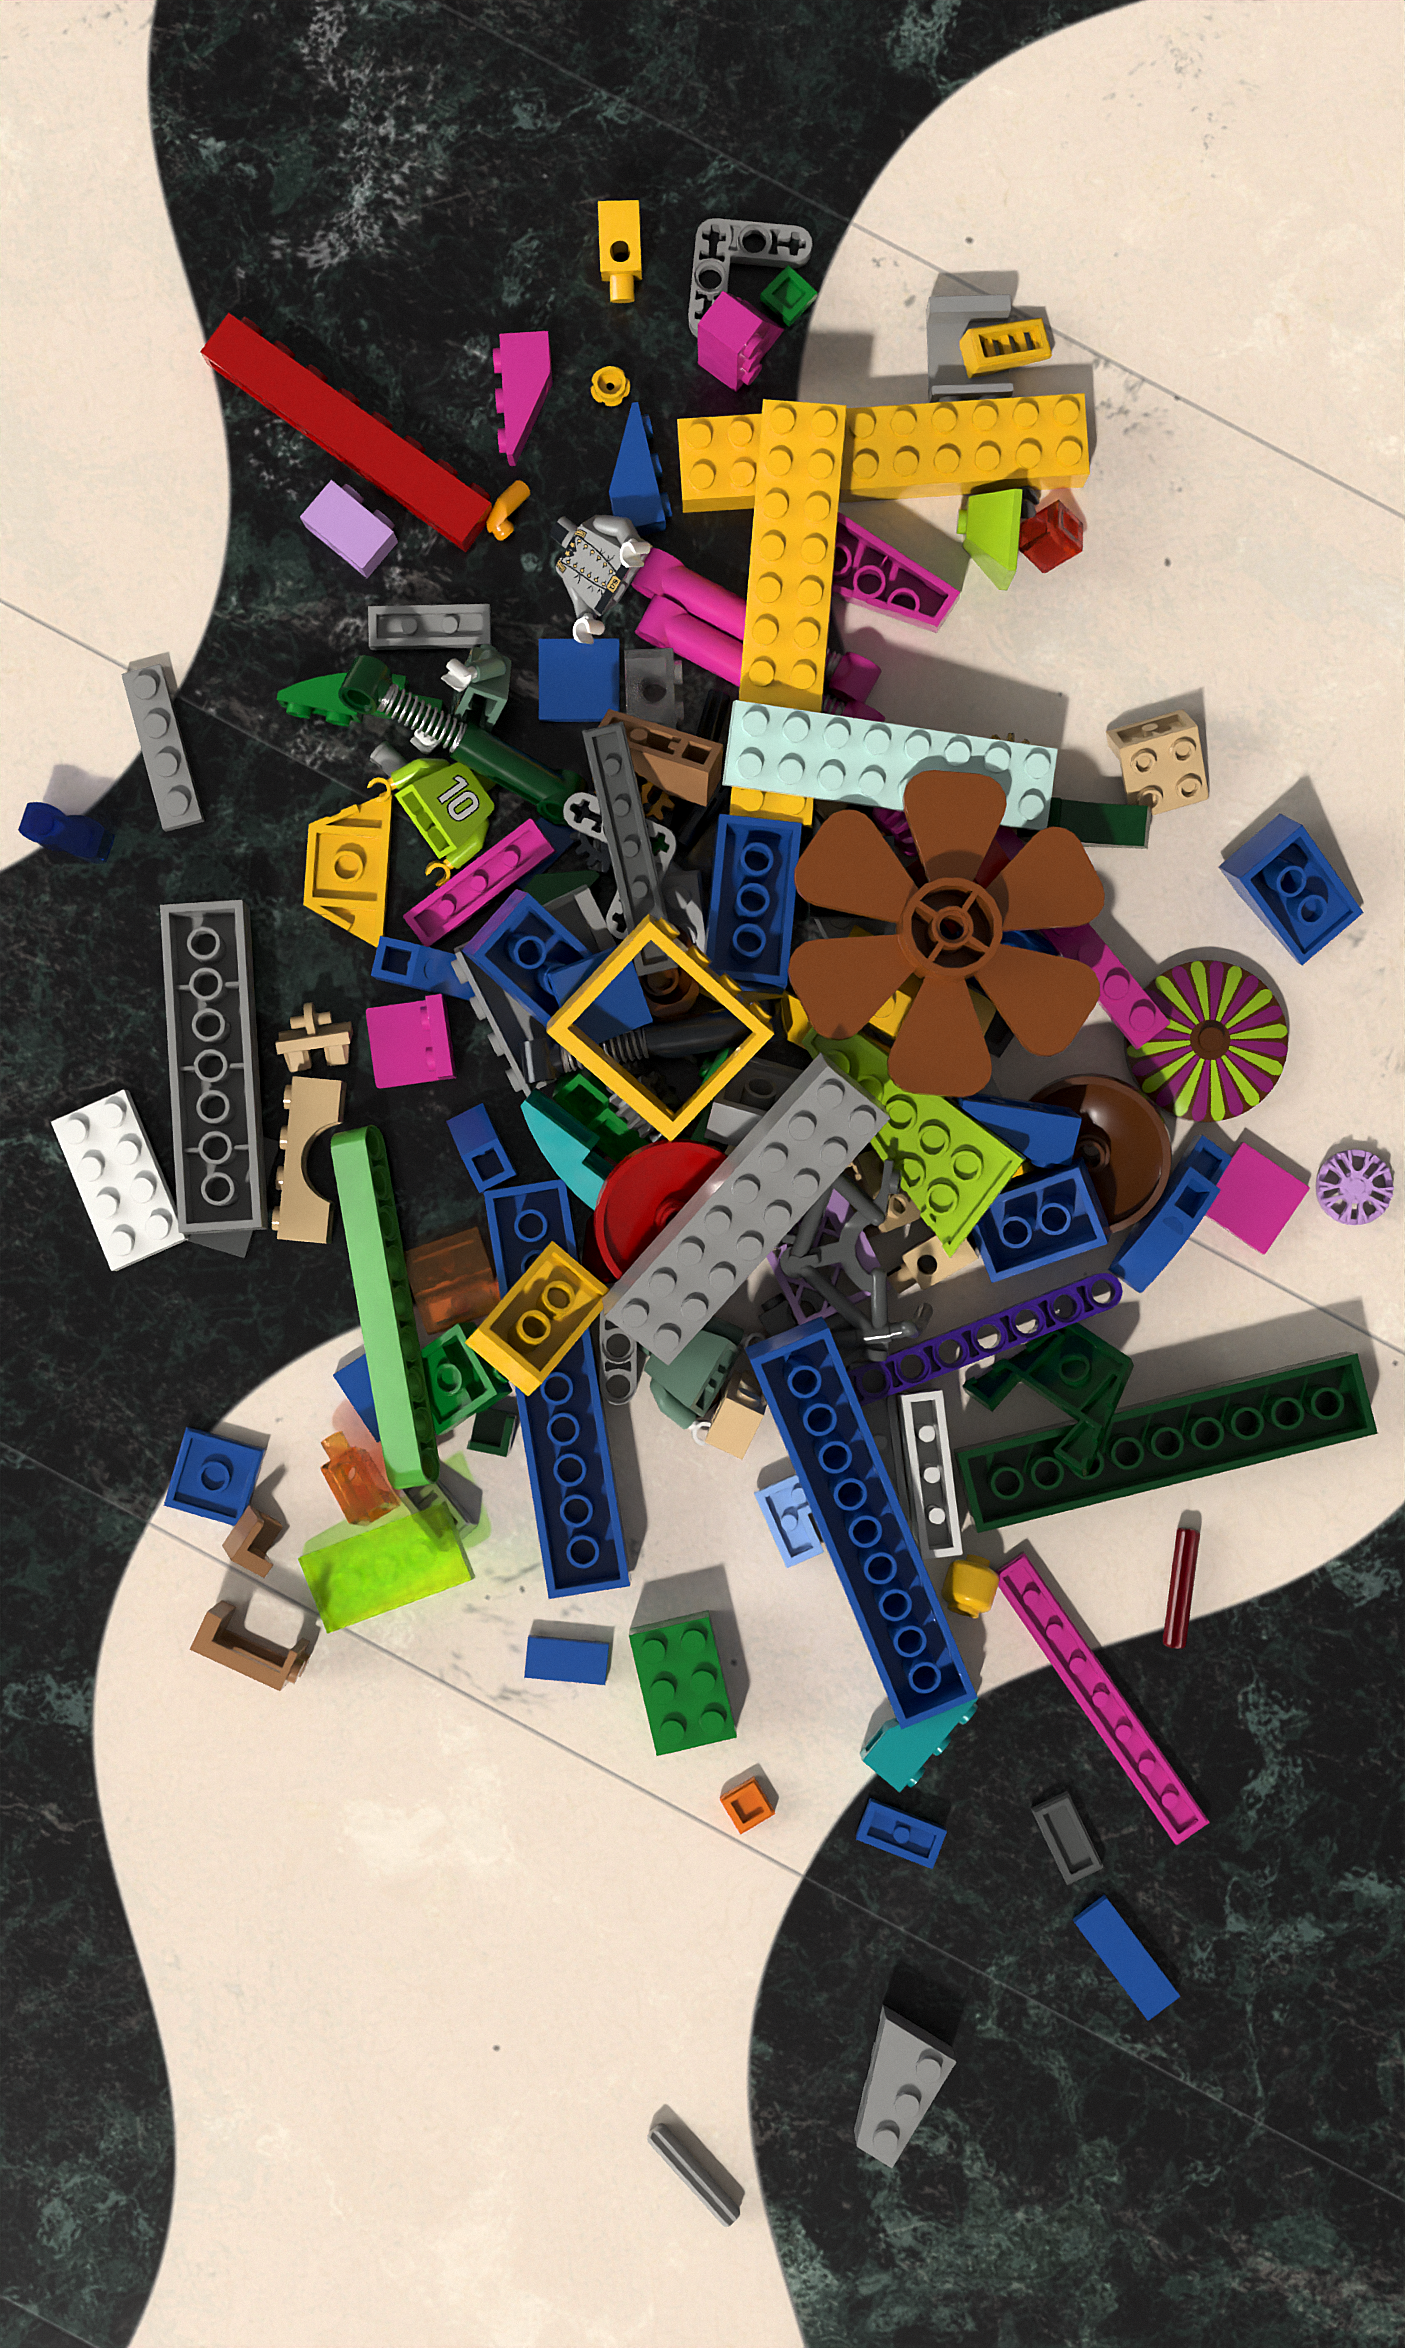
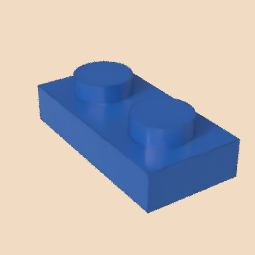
M870 1798L857 1830L856 1840L933 1869L947 1829L944 1826Z

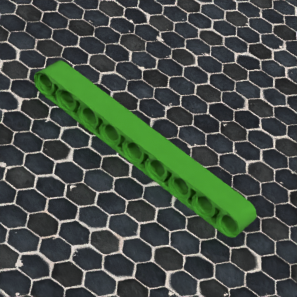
M368 1125L334 1134L331 1139V1153L386 1474L391 1486L394 1489L400 1490L436 1483L440 1477V1461L385 1142L380 1130L374 1125Z

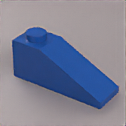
M980 1093L968 1097H952L965 1111L1030 1158L1033 1165L1047 1169H1054L1056 1164L1071 1166L1082 1118L1071 1108Z

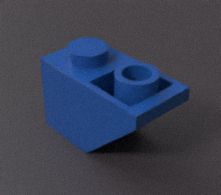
M483 1103L446 1121L460 1156L479 1193L484 1194V1191H490L519 1176Z

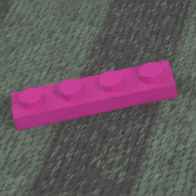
M530 818L404 914L403 918L422 944L432 948L554 855L557 850L535 820Z

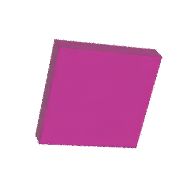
M1241 1142L1232 1154L1231 1162L1216 1185L1221 1191L1205 1216L1260 1254L1265 1255L1310 1187L1246 1143Z

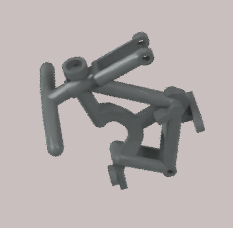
M894 1159L885 1160L881 1189L875 1200L843 1171L804 1214L798 1233L788 1232L775 1246L779 1248L786 1243L793 1244L781 1255L780 1265L783 1272L790 1278H803L855 1327L853 1329L831 1332L837 1349L864 1346L862 1357L872 1361H887L889 1342H893V1339L904 1337L917 1338L926 1329L933 1314L932 1306L928 1303H922L918 1306L911 1320L890 1323L888 1321L886 1272L881 1267H875L871 1272H868L861 1266L856 1255V1242L859 1233L869 1224L878 1226L884 1223L888 1215L890 1194H899L902 1170L894 1169ZM833 1189H835L857 1212L844 1225L839 1242L812 1248ZM841 1262L846 1275L860 1289L871 1293L872 1321L816 1268Z

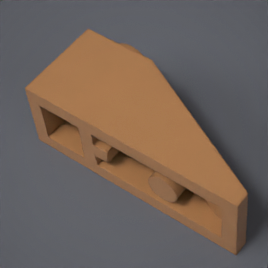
M608 709L598 727L623 721L635 772L668 795L707 806L721 779L723 744Z

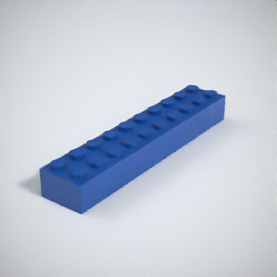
M562 1179L484 1191L501 1300L551 1241L555 1242L581 1265L569 1187ZM590 1324L543 1383L529 1396L515 1386L549 1599L628 1587L631 1585L632 1580Z
M821 1316L746 1347L745 1351L901 1730L978 1698L826 1322Z

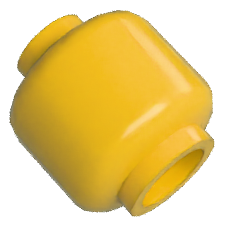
M967 1554L966 1560H955L949 1564L941 1590L942 1598L948 1603V1610L970 1618H978L979 1613L991 1610L999 1585V1576L994 1570L989 1568V1560L977 1555Z

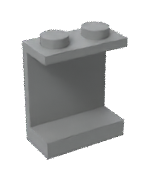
M1010 294L929 297L926 308L929 403L1012 397L1013 383H1009V370L981 377L968 378L959 346L960 339L968 329L1007 323L1011 312ZM997 340L993 341L996 356H998L1000 351Z

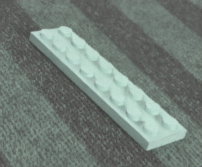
M735 700L732 705L722 785L904 812L902 803L904 789L912 777L922 771L940 770L976 773L991 777L1000 784L1005 792L1007 806L999 826L1041 831L1047 828L1058 749Z

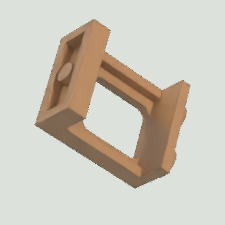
M220 1601L207 1611L189 1650L278 1691H281L289 1682L295 1684L298 1677L302 1676L311 1657V1654L305 1652L310 1642L309 1640L302 1638L289 1651L288 1656L285 1657L227 1630L236 1609L235 1606L225 1601Z

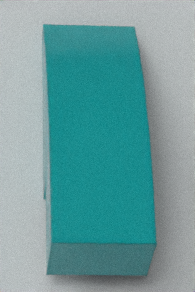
M535 1088L520 1106L527 1125L541 1152L557 1175L582 1201L595 1211L601 1187L615 1167L592 1150L600 1139L598 1135Z

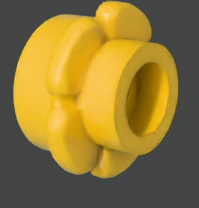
M603 367L596 371L592 377V396L597 402H604L606 406L612 407L621 404L622 398L627 397L630 392V381L625 378L624 371L618 367ZM609 383L614 385L612 390L606 388Z

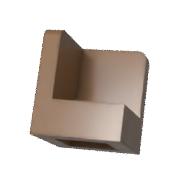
M249 1505L222 1544V1547L231 1561L265 1578L273 1566L266 1552L282 1530V1525L276 1519Z

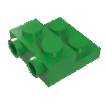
M474 1321L456 1324L420 1350L433 1426L437 1436L448 1433L475 1413L484 1412L513 1391L508 1383L509 1380L465 1343L479 1326Z

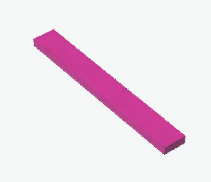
M1021 1552L995 1570L999 1576V1589L1175 1845L1177 1846L1210 1823L1026 1554Z

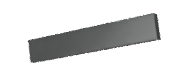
M622 721L584 730L582 733L628 935L649 913L657 921L662 917L669 923L625 725ZM652 940L634 957L638 977L679 968V965Z

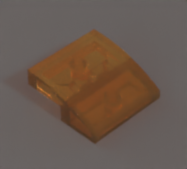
M478 1227L404 1252L408 1280L428 1335L450 1329L458 1323L470 1322L487 1316L501 1301L497 1280L490 1266Z

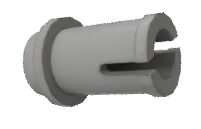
M388 741L382 742L370 756V761L375 763L389 777H391V772L409 763Z

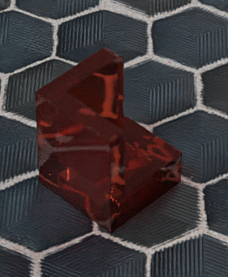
M1058 499L1037 512L1034 517L1026 519L1020 524L1019 551L1042 573H1047L1083 551V523Z

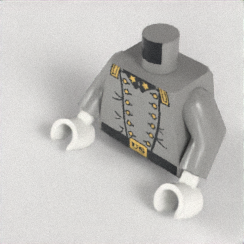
M594 515L577 527L565 516H562L549 533L554 540L566 548L556 564V571L563 578L574 605L577 617L573 627L574 639L579 643L593 644L592 634L601 635L605 630L603 622L596 620L597 615L600 617L618 604L639 568L644 567V560L653 546L640 538L632 521L627 517Z

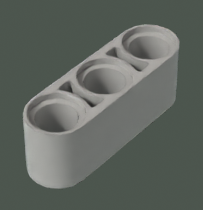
M603 1309L600 1312V1391L603 1398L610 1404L622 1405L629 1402L637 1390L638 1342L604 1316ZM613 1334H623L629 1339L630 1350L624 1356H615L609 1351L607 1343ZM617 1374L625 1376L630 1382L628 1394L621 1397L612 1395L607 1387L610 1377Z

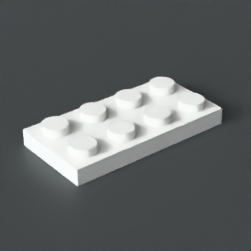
M121 1090L51 1122L111 1271H118L189 1239L188 1235L178 1231L177 1207L128 1090Z

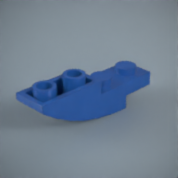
M1203 1134L1194 1136L1169 1177L1161 1197L1155 1206L1134 1224L1109 1266L1108 1271L1138 1293H1142L1169 1264L1199 1225L1221 1191L1216 1185L1233 1157Z

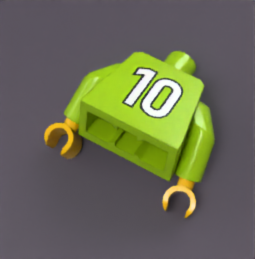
M419 758L391 772V777L386 780L377 777L369 782L367 788L374 786L376 783H383L387 787L386 795L374 800L377 803L386 802L390 798L392 790L398 788L400 791L395 794V797L437 857L440 859L446 856L443 862L436 860L426 866V875L430 874L436 867H442L445 870L444 877L436 882V886H442L449 881L451 877L450 871L454 867L456 869L461 868L483 848L490 825L487 817L494 810V803L486 793L496 785L492 780L476 771L472 772L469 767L460 762L451 765L445 759Z

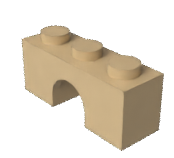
M734 1370L711 1420L712 1424L704 1441L743 1460L764 1417L767 1406L754 1372L744 1370L743 1373Z

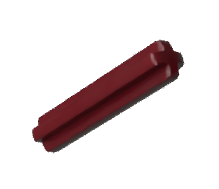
M1187 1527L1178 1528L1176 1533L1163 1634V1644L1176 1649L1185 1648L1187 1642L1200 1532Z

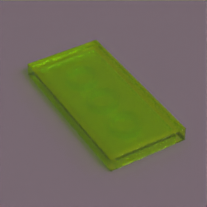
M446 1501L312 1551L298 1558L327 1634L471 1581L476 1577Z

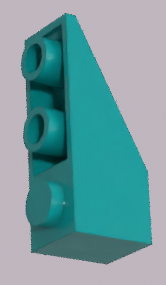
M978 1698L902 1730L896 1718L886 1721L860 1752L862 1761L897 1791L901 1792L906 1785L910 1788L913 1787L924 1774L926 1768L922 1765L932 1753L938 1756L948 1746L952 1739L949 1733L957 1723L960 1722L964 1725L976 1712L978 1705L975 1702Z

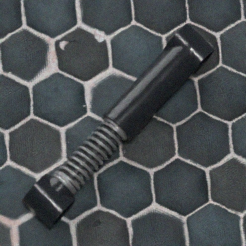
M782 998L757 1001L773 1017L769 1022L772 1024L774 1035L766 1043L788 1039ZM725 1008L653 1020V1022L644 1025L642 1031L638 1027L637 1032L631 1030L630 1033L621 1034L597 1045L618 1063L620 1059L625 1063L628 1058L633 1061L637 1057L640 1060L643 1055L645 1058H649L650 1062L739 1047L753 1031ZM552 1037L518 1043L525 1084L565 1078L567 1071H576L577 1067L582 1070L584 1068L580 1061Z

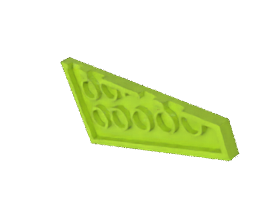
M812 1026L802 1040V1044L813 1060L822 1052L884 1104L891 1118L871 1139L870 1143L884 1163L886 1159L895 1160L894 1169L902 1170L900 1187L908 1193L921 1212L920 1216L927 1226L932 1228L943 1244L942 1248L951 1258L1026 1160V1157L946 1096L912 1094L898 1088L888 1075L886 1062L889 1053L860 1031L849 1039L836 1041L821 1036Z

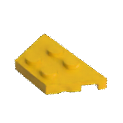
M387 791L365 803L345 808L339 814L332 817L326 816L309 824L303 905L376 948L378 947L380 936L385 937L394 794L392 792L390 798L383 803H377L374 800L385 796Z

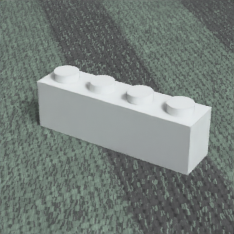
M938 1388L896 1393L913 1535L920 1556L924 1560L963 1555L943 1391Z

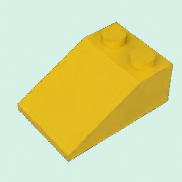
M551 1241L465 1343L523 1393L529 1396L543 1383L603 1310L602 1298L610 1289L555 1242Z

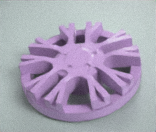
M1352 1149L1336 1153L1322 1165L1317 1175L1315 1186L1318 1202L1324 1212L1339 1223L1363 1225L1372 1222L1385 1212L1393 1197L1394 1186L1390 1170L1380 1158L1364 1150ZM1352 1156L1364 1158L1362 1168L1358 1171L1352 1166ZM1342 1159L1349 1172L1344 1174L1337 1161ZM1374 1163L1377 1167L1367 1176L1364 1172ZM1329 1169L1339 1176V1180L1335 1185L1324 1182ZM1382 1174L1385 1187L1377 1188L1373 1185L1372 1181L1376 1176ZM1337 1188L1338 1195L1325 1198L1324 1191ZM1372 1191L1384 1195L1382 1201L1370 1197ZM1339 1199L1346 1203V1207L1341 1215L1331 1208ZM1365 1201L1371 1202L1376 1208L1368 1216H1366L1363 1209ZM1357 1203L1356 1219H1351L1352 1204Z

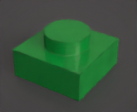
M788 265L760 294V300L790 327L816 300L818 292Z

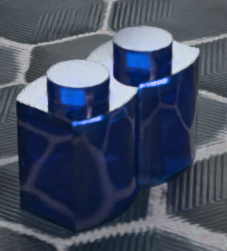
M42 802L27 803L18 829L24 837L43 848L52 851H66L76 858L92 864L107 862L115 839V835L97 821L82 815H67L58 808Z

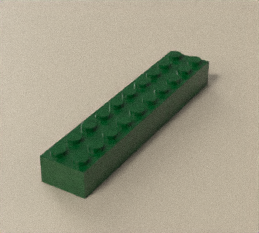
M1345 1351L1116 1408L1091 1469L1085 1478L1057 1459L1053 1452L1078 1423L1075 1419L955 1448L953 1451L972 1527L977 1533L1375 1435L1378 1432L1358 1353Z

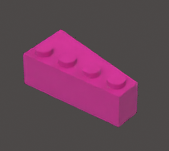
M839 512L832 597L937 633L958 602L960 591Z

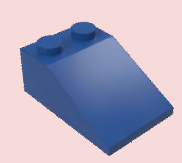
M1282 814L1277 815L1218 866L1242 900L1301 966L1364 913L1303 825Z

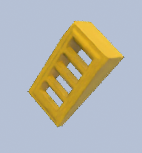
M1042 317L968 329L959 341L968 378L994 374L1050 359L1052 356ZM1029 332L1034 350H1028L1024 333ZM1013 336L1017 350L1016 353L1012 351L1009 337ZM996 340L1000 351L998 356H996L993 341Z

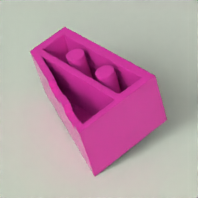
M722 291L698 323V364L737 393L743 383L749 386L755 380L762 369V365L759 362L785 329L748 301H743L739 297L736 298L734 295Z

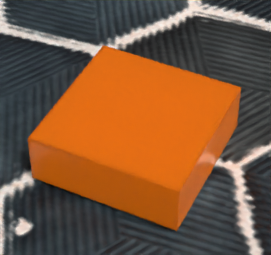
M755 1776L720 1796L722 1805L740 1835L775 1814L773 1806Z

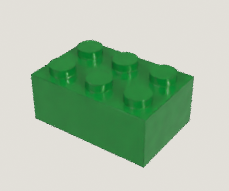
M709 1610L630 1628L629 1640L656 1755L661 1756L737 1738L736 1724Z

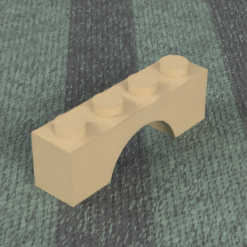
M293 1076L292 1085H286L284 1109H289L288 1125H282L280 1132V1149L285 1150L284 1166H278L276 1173V1189L282 1190L280 1206H274L272 1214V1230L278 1231L277 1239L325 1244L332 1243L335 1203L322 1196L313 1186L307 1171V1158L311 1145L323 1131L343 1123L346 1082Z

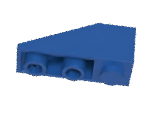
M634 402L631 405L609 489V497L613 516L629 518L639 536L666 531L665 517L672 516L667 492L659 493L656 478L663 477L658 453L650 454L647 439L654 438L649 414L641 415L638 402Z
M380 936L371 976L375 979L470 1001L469 998L475 996L469 981L461 984L451 965V962L457 959L455 954Z

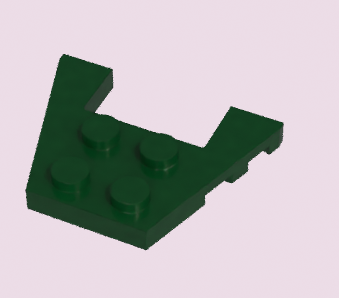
M1076 1322L1031 1340L1025 1344L1026 1349L1008 1360L1002 1358L991 1365L993 1368L991 1371L978 1379H975V1377L970 1378L962 1387L966 1394L993 1412L1019 1382H1022L1077 1420L1078 1423L1053 1452L1057 1459L1085 1478L1091 1469L1134 1364L1130 1357Z

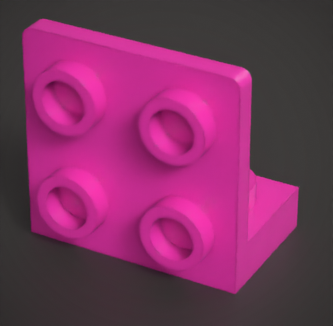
M442 994L425 996L426 1000L373 1007L366 1010L377 1088L382 1089L457 1078L447 1002Z

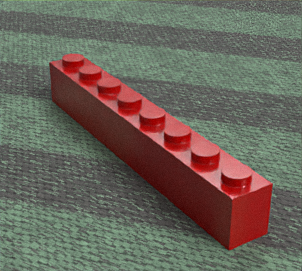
M230 313L227 314L200 351L208 366L464 552H467L486 526V521L493 509L492 504L489 502L491 496L484 489L473 482L467 486L456 478L458 472L447 462L438 459L435 463L424 455L426 449L414 438L406 435L402 439L391 431L393 425L381 414L374 411L369 415L358 407L361 402L352 393L344 388L336 391L326 384L328 378L319 369L311 364L304 368L293 360L296 355L286 345L278 340L271 344L261 336L263 331L250 319L243 317L240 321Z

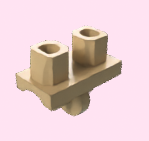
M313 1002L304 1003V1015L290 1017L291 1028L295 1030L279 1032V1040L275 1042L277 1054H284L290 1072L311 1068L310 1050L324 1048L327 1065L347 1064L353 1035L352 1023L348 1021L330 1024L332 1023L330 1011L316 1013Z

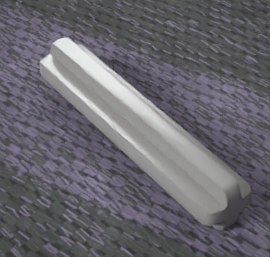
M660 2123L655 2126L647 2135L648 2143L724 2227L732 2225L740 2216V2208L665 2124Z

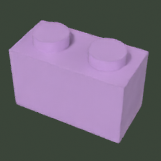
M331 480L300 518L309 531L363 576L368 578L398 543L392 531L395 525L379 510L376 509L372 514L363 507L361 503L364 499L352 487L345 484L341 488Z

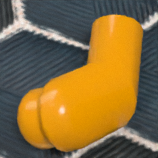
M516 480L497 498L486 521L488 532H492L499 541H503L514 531V525L508 521L507 517L530 495L529 487L523 481Z

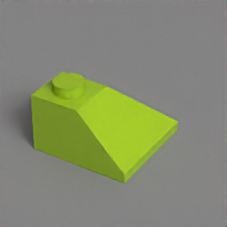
M1009 489L969 496L965 509H958L956 534H963V549L999 590H1008L1017 569L1023 489Z

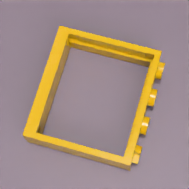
M649 913L547 1022L546 1032L671 1142L774 1035L772 1024L769 1022L773 1017L763 1009L759 1002L754 1001L750 1005L740 996L739 993L742 991V988L728 974L723 973L719 977L709 968L708 965L711 963V960L697 946L692 945L688 949L678 940L677 937L680 935V932L672 923L669 924L662 917L657 921ZM650 940L753 1031L676 1113L573 1023Z

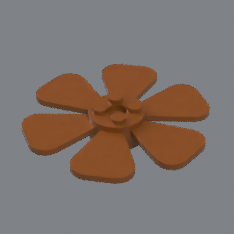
M929 770L922 771L913 776L906 785L902 796L903 810L928 882L927 884L918 889L875 824L865 814L856 810H841L833 813L818 830L799 858L794 869V885L798 894L806 902L824 908L896 923V934L816 939L804 942L792 954L787 972L790 983L810 1024L821 1036L836 1041L849 1039L858 1033L912 973L923 979L889 1051L886 1062L888 1075L898 1088L908 1093L960 1098L972 1096L981 1091L989 1082L992 1073L991 1057L965 980L975 976L1020 1044L1028 1052L1044 1057H1051L1061 1053L1073 1041L1096 1006L1100 996V983L1096 973L1087 964L1077 960L1001 944L1002 932L1086 925L1101 912L1104 906L1105 893L1102 883L1080 840L1069 830L1054 826L1042 829L1035 834L986 889L974 883L973 880L1004 817L1007 806L1005 792L1000 784L989 776L976 773ZM940 923H953L959 931L958 939L949 940L941 934Z

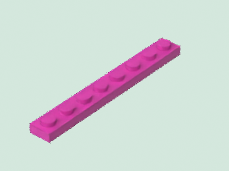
M998 827L994 838L1011 861L1025 845L1010 827ZM1089 923L1078 927L1038 929L1060 957L1087 964L1096 973L1100 983L1098 1004L1136 1050L1169 1026V1020Z

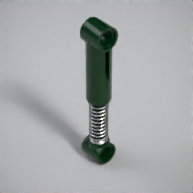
M366 655L358 656L354 659L338 692L340 701L347 708L365 715L373 714L376 710L384 712L385 715L391 713L392 719L395 716L399 718L398 723L403 720L405 721V726L408 724L412 725L411 730L417 728L418 734L421 731L424 732V738L429 735L431 736V741L434 738L438 740L437 745L442 742L444 744L443 748L449 746L451 758L536 805L538 813L546 821L558 826H570L564 818V804L570 796L576 793H587L589 787L583 777L571 770H554L474 723L468 721L465 725L463 722L457 724V718L451 720L450 714L444 716V711L438 713L437 707L431 709L430 703L425 706L424 700L418 702V696L412 698L411 692L405 694V689L399 691V686L392 682L391 670L379 659ZM575 805L572 809V812L577 815L579 809Z

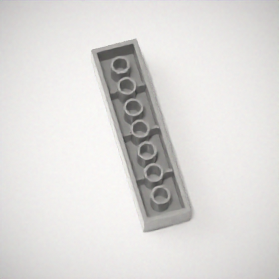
M243 900L160 905L179 1233L190 1235L268 1229L250 907Z
M820 1052L602 1298L604 1316L665 1364L669 1365L889 1121L891 1117L884 1104Z

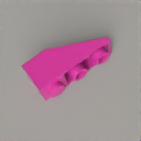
M548 331L499 334L500 348H493L495 374L502 373L503 387L495 388L497 414L504 413L505 428H498L499 453H507L509 466H516L553 384Z

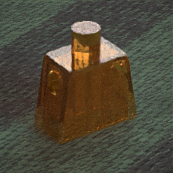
M342 1431L330 1435L321 1442L323 1449L330 1459L329 1462L320 1467L321 1472L349 1524L366 1527L400 1506L366 1449L357 1446L351 1448ZM354 1467L355 1475L349 1480V1472Z

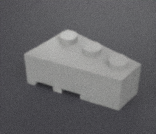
M882 2005L880 2023L876 2040L873 2044L872 2058L867 2080H865L854 2133L858 2148L893 2168L954 2067L956 2059L950 2045L885 2005Z

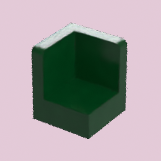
M493 1408L476 1413L467 1449L507 1457L511 1451L518 1414Z

